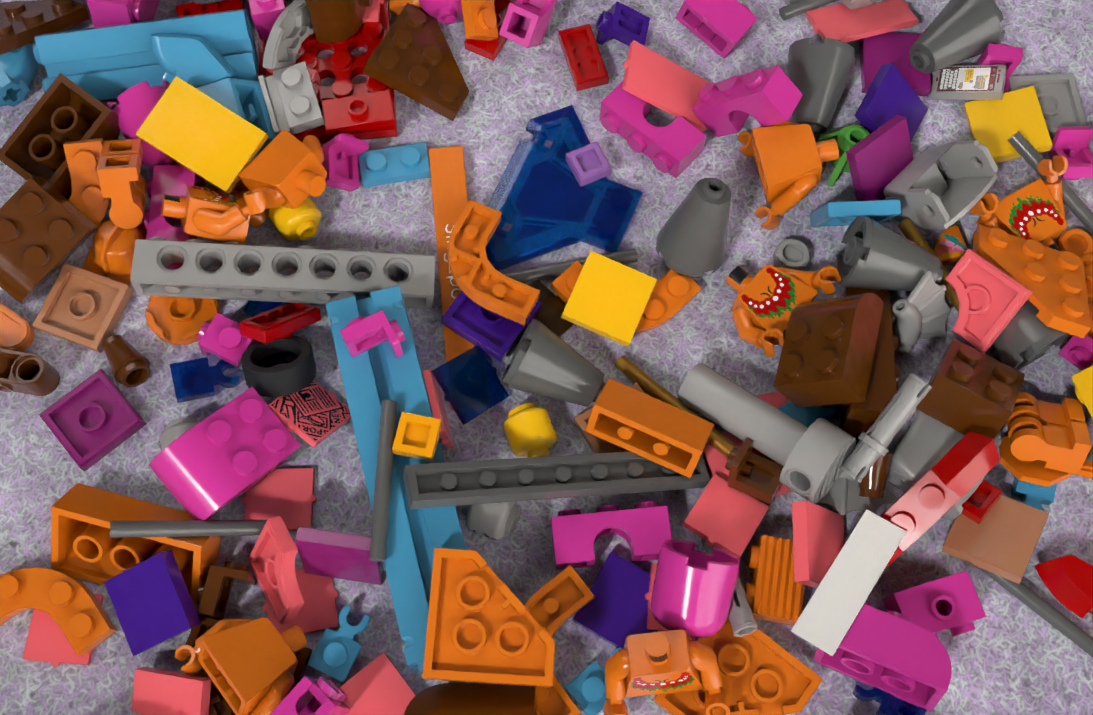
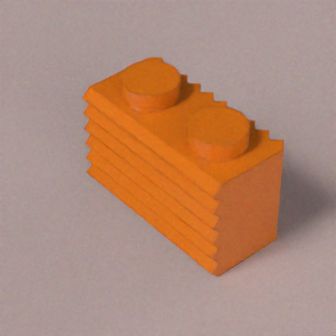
M761 535L756 541V545L750 544L747 555V567L753 568L751 583H745L744 586L748 603L754 619L794 626L802 614L805 585L794 582L793 540Z

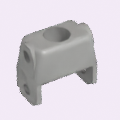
M977 139L955 141L925 149L883 190L885 200L901 201V214L892 219L902 222L910 218L916 227L945 230L964 216L986 194L997 178L995 173L998 171V167L988 148L980 144ZM975 157L979 158L983 164L978 163Z
M918 410L912 416L890 454H893L887 481L905 492L955 445L964 434ZM999 434L994 438L997 449L1002 443ZM984 477L941 518L951 521L958 517L963 511L961 505L975 492Z

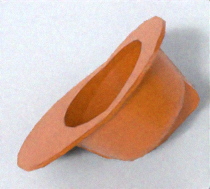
M111 219L102 223L93 236V246L86 257L83 269L130 286L132 284L130 278L135 239L146 240L147 230L145 224L141 222L137 227L124 229L116 226Z

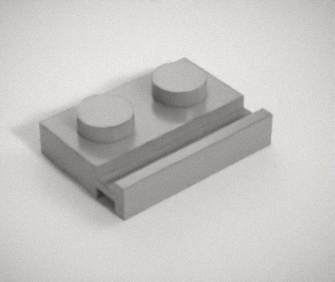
M305 61L273 71V75L265 78L263 75L258 76L276 136L283 129L289 133L292 132L294 135L325 125L312 78Z

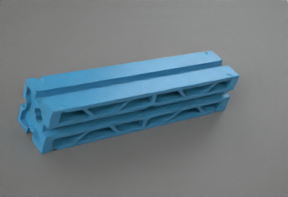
M399 285L370 292L371 297L356 300V297L353 296L325 303L331 322L330 327L372 512L382 401L394 400L397 402L395 436L402 412L433 418ZM383 310L389 322L396 319L406 338L405 341L401 342L404 355L396 358L388 341H385L352 358L340 333V330L346 328L350 321L361 316H371ZM439 439L433 462L394 454L386 561H384L400 636L405 644L403 649L407 666L412 668L415 673L419 672L420 674L423 673L434 548L467 550L456 506L409 509L403 477L404 468L406 465L445 463ZM449 681V683H466L459 681Z

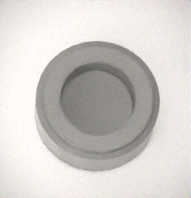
M794 238L781 241L773 254L775 267L804 271L810 260V251L807 245Z

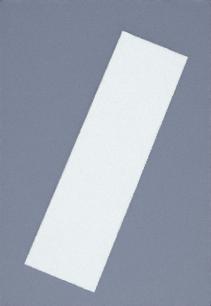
M866 509L791 632L833 657L907 531Z

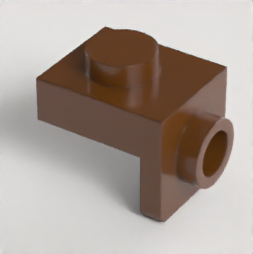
M745 438L740 449L734 447L728 456L725 466L726 469L730 470L728 486L771 505L782 485L779 479L783 466L752 453L754 440Z
M225 561L224 567L210 565L206 583H202L197 592L196 605L199 606L197 613L212 619L222 620L233 582L256 586L257 579L253 574L247 572L248 566L231 561Z

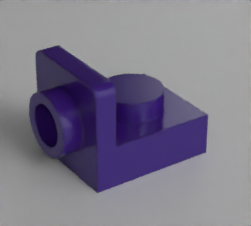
M617 1L608 11L604 10L598 17L596 22V29H598L596 42L603 45L612 37L628 46L634 40L645 45L650 18Z

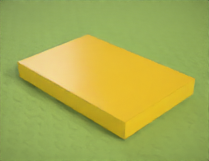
M177 76L136 132L140 139L228 195L239 181L238 175L252 162L268 139L267 133Z

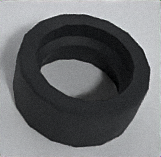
M292 335L288 338L276 339L267 344L257 341L244 351L241 358V366L248 388L253 387L260 396L280 397L299 392L310 385L316 377L317 368L312 346L308 340L299 336ZM279 364H286V365L279 366V367H272V366L279 365Z

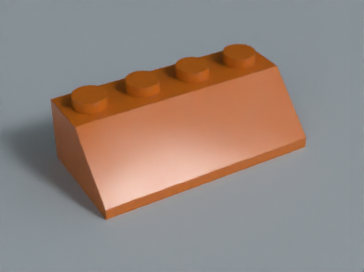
M76 483L51 506V569L105 586V581L160 552L171 549L195 609L198 611L199 606L196 605L197 592L200 585L206 583L210 565L215 566L220 553L221 536L110 538V521L193 519L185 511Z

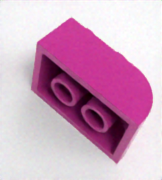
M251 387L174 440L151 461L149 466L193 520L205 521L290 459L301 445L257 391Z
M867 600L833 657L817 647L813 658L815 663L929 712L934 709L948 691L952 675L951 661L947 650L935 635L911 623L907 616L896 611H881L870 606Z

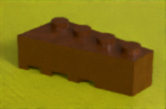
M845 287L842 297L874 293L884 302L865 402L837 404L839 408L834 414V417L841 418L839 428L855 437L857 445L860 441L858 438L860 434L868 431L897 393L900 381V367L895 365L894 357L898 349V337L893 335L892 332L896 315L893 312V306L890 304V291Z

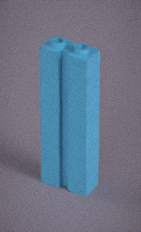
M248 8L35 36L36 43L33 44V53L37 63L45 65L48 76L42 80L44 93L60 73L98 101L115 99L128 88L147 81L150 87L162 85L166 71L163 70L153 53L150 35L155 33L200 35L206 38L233 68L236 75L232 78L250 81L258 80L259 60Z

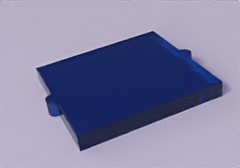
M479 344L431 371L445 394V401L450 402L463 425L509 397L504 386L500 384L501 381L496 374L497 369L491 366Z

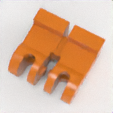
M141 139L103 141L101 156L97 166L103 198H111L109 217L116 226L124 229L137 227L143 219L147 183L140 175L143 157Z
M1019 393L1013 411L1006 421L1010 449L1013 456L1022 461L1041 460L1043 461L1044 468L1078 475L1092 447L1087 424H1084L1086 420L1081 402L1077 399L1064 398L1062 405L1037 401L1031 394Z

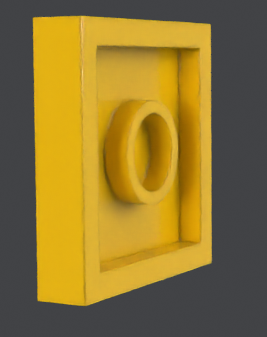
M1034 86L1003 93L1002 100H974L964 103V112L972 140L977 139L980 144L985 145L995 163L1022 157L1007 141L1018 131L1038 153L1051 151L1052 141Z
M590 250L561 318L628 347L657 279Z

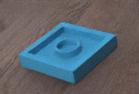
M901 201L828 202L810 213V227L849 226L858 216L870 217L881 224L901 214Z

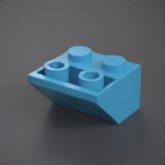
M228 77L196 88L267 133L268 139L254 159L276 137L260 82Z

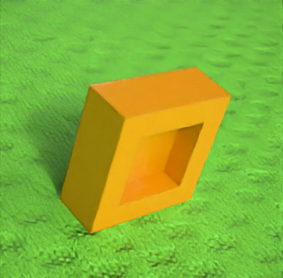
M402 412L392 447L393 454L433 462L442 427L441 419Z

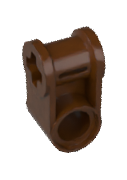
M0 347V391L46 396L56 390L60 381L59 373L39 355ZM39 371L38 375L34 379H32L34 374H36Z

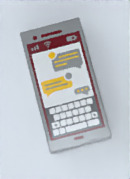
M1006 65L948 66L937 70L934 74L931 89L932 100H1002L1007 73Z

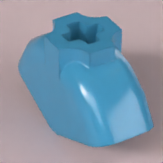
M166 33L150 35L153 53L163 70L166 71L163 79L170 84L177 76L194 88H198L228 77L232 78L236 75L233 68L213 45L200 35Z
M28 44L0 55V107L7 105L14 107L25 101L26 94L31 91L29 86L38 72V63L35 59L33 48Z

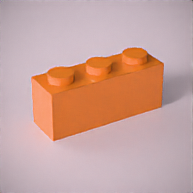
M609 378L593 406L585 432L691 478L714 424Z

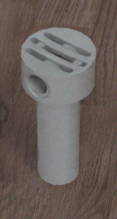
M703 363L694 366L684 379L678 392V399L682 403L742 441L745 438L754 440L753 448L783 466L779 479L780 483L814 504L818 503L835 484L842 473L839 467L853 452L857 442L855 437L823 418L817 419L808 428Z

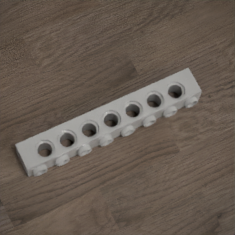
M150 237L147 240L135 239L130 281L137 295L325 304L353 296L356 297V300L371 297L370 292L399 285L406 308L432 309L435 256H429L418 251L407 254H393L382 249L371 252H358L346 247L336 248L335 250H322L310 245L286 248L273 243L250 246L237 241L215 244L206 243L199 239L179 242L169 241L162 237ZM172 263H183V265L178 269H167V267ZM209 265H221V268L217 271H205ZM249 266L259 268L257 272L252 274L242 272ZM286 268H292L296 270V272L290 276H284L280 274V271ZM322 270H329L334 273L327 278L316 275ZM358 272H365L370 277L359 280L353 277V275ZM393 274H401L406 279L396 282L389 277Z

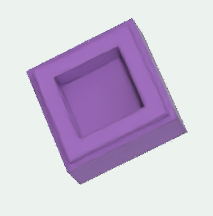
M597 141L566 153V162L580 187L611 175L612 168Z

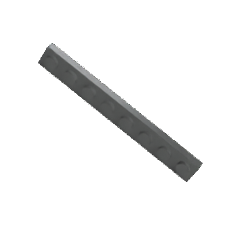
M632 452L406 465L403 471L409 509L705 488L710 481L702 454L691 478Z

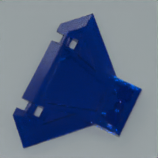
M572 105L530 119L526 131L533 134L531 141L520 139L487 205L492 209L502 212L501 221L485 249L487 259L497 271L578 242L587 243L610 253L617 252L640 203L642 192L611 181L607 176L582 187L579 186L566 162V153L591 143ZM546 140L553 142L550 148L544 146ZM506 222L512 224L509 232L502 230Z

